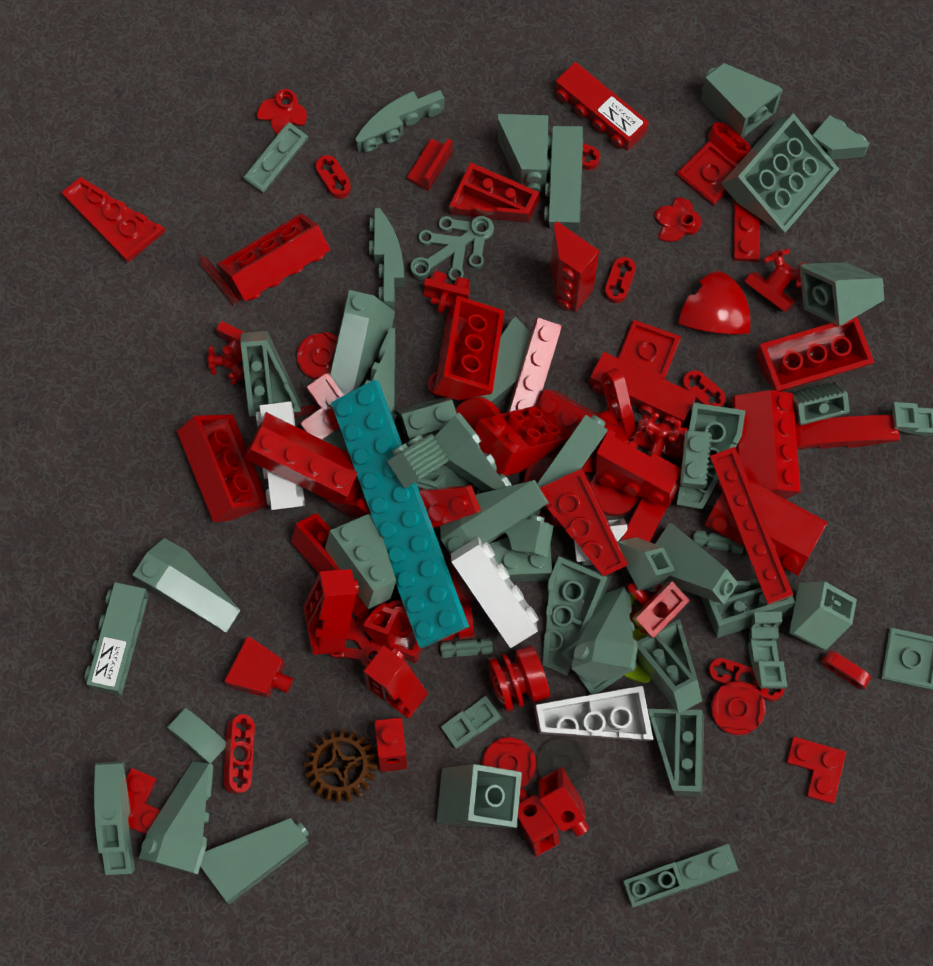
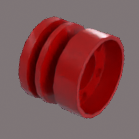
M532 644L515 649V663H511L505 653L501 654L503 667H500L495 657L488 659L490 681L494 693L506 713L513 711L511 700L513 697L519 708H522L524 705L522 694L527 693L533 704L550 698L547 679L538 654Z

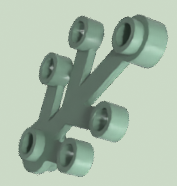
M445 216L439 221L441 231L448 233L452 230H459L466 233L458 237L423 230L419 234V242L423 246L438 244L446 245V247L428 259L423 257L414 259L411 263L413 277L418 280L428 278L431 274V269L454 254L453 266L449 271V279L455 283L456 278L452 277V273L459 272L461 274L460 277L464 278L462 268L466 245L474 241V251L469 257V265L473 269L482 268L484 265V258L482 256L484 242L493 235L494 225L485 216H478L471 222L454 220L451 217ZM448 221L451 223V226L445 228L442 226V223ZM479 226H484L486 230L484 232L477 231V228ZM424 235H429L431 239L429 241L422 240V237ZM479 258L481 263L476 265L472 263V260ZM419 267L426 269L424 273H418L416 270Z

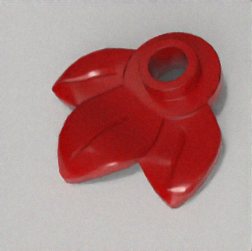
M282 89L275 94L274 98L263 101L258 109L257 118L258 120H271V126L278 135L288 122L292 125L294 123L304 126L307 113L305 108L298 104V98L294 92L289 89ZM287 99L290 101V103L288 105H284L281 103V101Z
M676 197L673 206H662L654 212L657 221L664 226L658 235V239L665 242L678 241L685 234L693 235L699 231L702 225L700 215L693 211L692 203L685 198ZM692 219L691 223H685L686 220Z

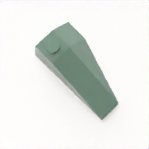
M352 290L348 291L330 373L331 378L343 395L359 388L373 362L379 355L386 335L393 325L395 315L393 309L374 295Z
M390 327L379 352L380 364L374 362L370 381H379L396 425L398 415L395 414L396 333L395 328Z
M460 413L456 414L434 436V439L440 444V448L446 453V457L449 458L448 462L445 463L446 467L481 490L488 492L512 486L504 474H497L495 460L491 454L482 452L479 445L480 438Z
M535 480L477 494L475 496L481 510L475 514L441 525V541L450 555L477 537L483 543H490L549 502Z
M165 538L146 553L133 574L138 584L226 633L240 612V609L187 550Z
M560 556L558 557L548 583L549 595L543 654L544 666L564 675L569 674L571 665L563 656L562 651L580 639L603 598L612 576H603L599 570Z

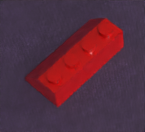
M300 213L218 262L217 265L238 296L247 301L256 299L265 289L279 285L282 279L290 274L299 273L310 262L321 260L325 253L331 249L318 224L303 213Z
M557 221L554 224L550 261L554 295L557 304L566 311L570 309L576 313L593 292L599 250Z
M458 295L456 296L446 315L434 393L455 400L492 394L504 310Z
M858 317L851 319L841 326L830 323L762 343L756 352L764 378L775 391L780 392L874 364V359Z
M768 390L733 396V409L745 410L742 436L736 446V450L747 478L784 499L800 493L793 393Z
M265 412L244 459L337 505H340L347 498L358 473L355 471L348 452L268 412Z
M233 414L196 415L177 430L213 522L232 521L269 506L267 505L266 493L254 464L244 459L247 447Z
M748 479L782 567L799 576L828 522ZM722 492L705 526L744 546L724 492Z

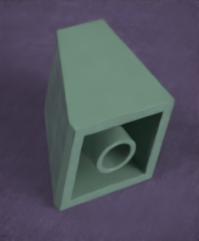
M725 63L717 69L715 67L712 68L704 77L705 82L702 88L701 101L722 123L731 127L742 138L777 111L783 91L780 86Z
M498 114L497 141L516 182L539 193L540 191H545L548 115Z
M847 262L813 263L799 266L804 310L833 324L841 326L884 301L883 278Z
M445 396L396 410L406 444L420 434L423 439L430 434L435 436L457 414L452 399Z
M476 764L442 768L437 823L469 827L517 828L522 772Z

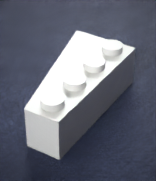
M292 402L260 405V411L256 412L258 427L265 412L295 426ZM263 468L264 479H268L269 489L266 490L267 505H271V510L305 506L303 487Z
M477 537L451 553V562L506 643L512 648L538 632L536 622L539 619L533 608L524 599L518 586H514L509 579V573L502 563L498 564L495 560V553L489 543H483Z
M643 686L538 704L534 707L539 734L638 741L653 740Z

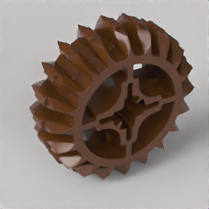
M344 729L340 730V737H335L333 730L329 731L331 738L329 740H326L324 735L319 736L322 745H318L316 742L311 744L316 753L306 752V756L313 761L304 762L305 768L312 769L305 773L306 779L315 778L309 783L310 788L313 789L320 786L316 794L320 797L326 791L325 799L328 802L332 800L333 794L336 795V802L338 804L342 802V795H346L349 803L352 802L351 793L355 792L358 798H361L362 793L359 788L362 786L363 789L369 791L370 786L365 782L366 779L369 781H375L376 779L369 771H377L378 769L376 764L369 763L377 759L376 754H367L372 750L371 744L362 747L365 742L363 736L354 741L356 737L354 731H351L349 737L345 738ZM340 745L355 749L361 756L356 758L355 756H344L340 750ZM332 748V760L324 764V767L318 768L323 754ZM337 754H339L343 764H348V767L344 766L345 778H342L338 768L333 769L334 765L337 766ZM363 765L359 778L350 784L348 776L351 770L358 768L357 766ZM321 776H337L342 787H334L322 780Z

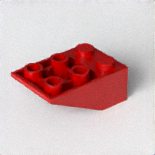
M536 406L479 419L474 430L481 440L479 445L482 452L491 454L497 467L496 472L498 474L502 473L505 476L521 472L564 444L568 439Z

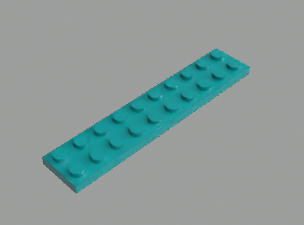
M372 380L336 399L331 404L355 471L358 472L357 477L375 527L383 537L396 579V585L419 648H425L468 628L469 625L417 483L415 482L404 489L387 462L394 457L392 451L402 446V442L379 381Z

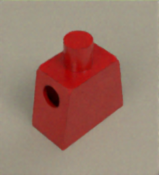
M248 636L225 683L229 688L269 698L273 688L288 693L294 679L281 673L285 663L280 657Z
M402 718L376 720L375 730L381 772L408 769ZM389 759H398L395 761H387Z
M563 767L539 779V800L561 831L571 829L576 837L586 833L589 826L585 822L584 802Z
M521 788L517 824L537 857L560 844L558 829L538 796L529 797L525 789ZM533 812H534V814H535L534 816H531V817H528V816H527V815H529V814H531V813H533Z

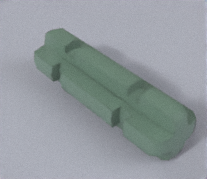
M696 530L693 536V541L701 547L707 545V548L727 552L729 549L732 550V553L741 554L744 551V546L724 535L715 533L708 535L705 531Z
M490 638L481 639L479 642H477V639L455 641V644L443 642L440 645L443 658L453 657V655L459 657L478 655L479 652H482V654H491L493 652L492 640Z

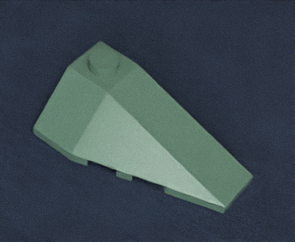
M693 403L689 431L709 432L712 435L710 456L732 447L736 448L742 436L745 410ZM709 459L707 487L705 489L680 487L677 501L678 506L697 509L704 508L719 480L711 459Z
M625 586L604 594L575 646L571 669L592 685L634 671L638 647L637 641L633 639L632 631L635 628L634 623L630 621L629 614L632 610L629 591Z
M192 761L149 828L142 844L140 860L166 869L198 874L207 844V838L203 837L204 824L209 822V813H206L205 809L206 800L211 796L214 765Z

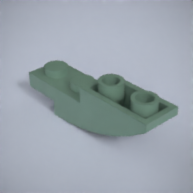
M441 90L419 99L413 91L381 109L368 121L356 137L358 153L364 150L365 152H371L379 144L386 141L388 143L396 142L400 139L401 135H404L403 125L411 126L416 124L422 117L427 115L434 117L441 113L442 109H445L444 96Z
M375 208V217H370V233H374V240H370L369 252L370 256H374L375 264H379V279H384V287H379V300L394 310L395 287H405L402 252L395 231L388 218L380 208Z
M124 762L96 763L94 778L95 826L98 853L103 855L105 875L132 874L135 866L128 817L131 812Z
M726 844L680 862H674L624 881L634 908L712 882L715 879L735 873L739 869L730 845Z

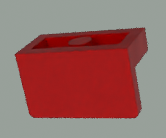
M431 138L407 176V181L429 192L453 153V141L447 139L445 144H442Z

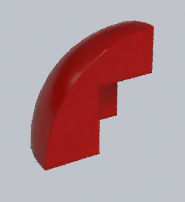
M715 271L704 277L700 281L701 288L697 294L688 296L680 315L679 324L715 333H750L749 306L742 289L735 280L722 271Z
M402 599L389 604H381L364 622L363 627L365 631L380 646L383 647L384 645L389 650L391 647H394L405 656V660L416 664L423 648L418 646Z

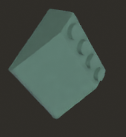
M792 113L777 120L721 184L737 203L784 234L836 174L839 168L795 114Z

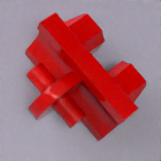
M434 271L430 279L426 278L424 297L431 298L432 304L439 305L438 313L444 314L446 307L450 308L457 295L469 299V279L457 277L454 285L445 283L446 274Z

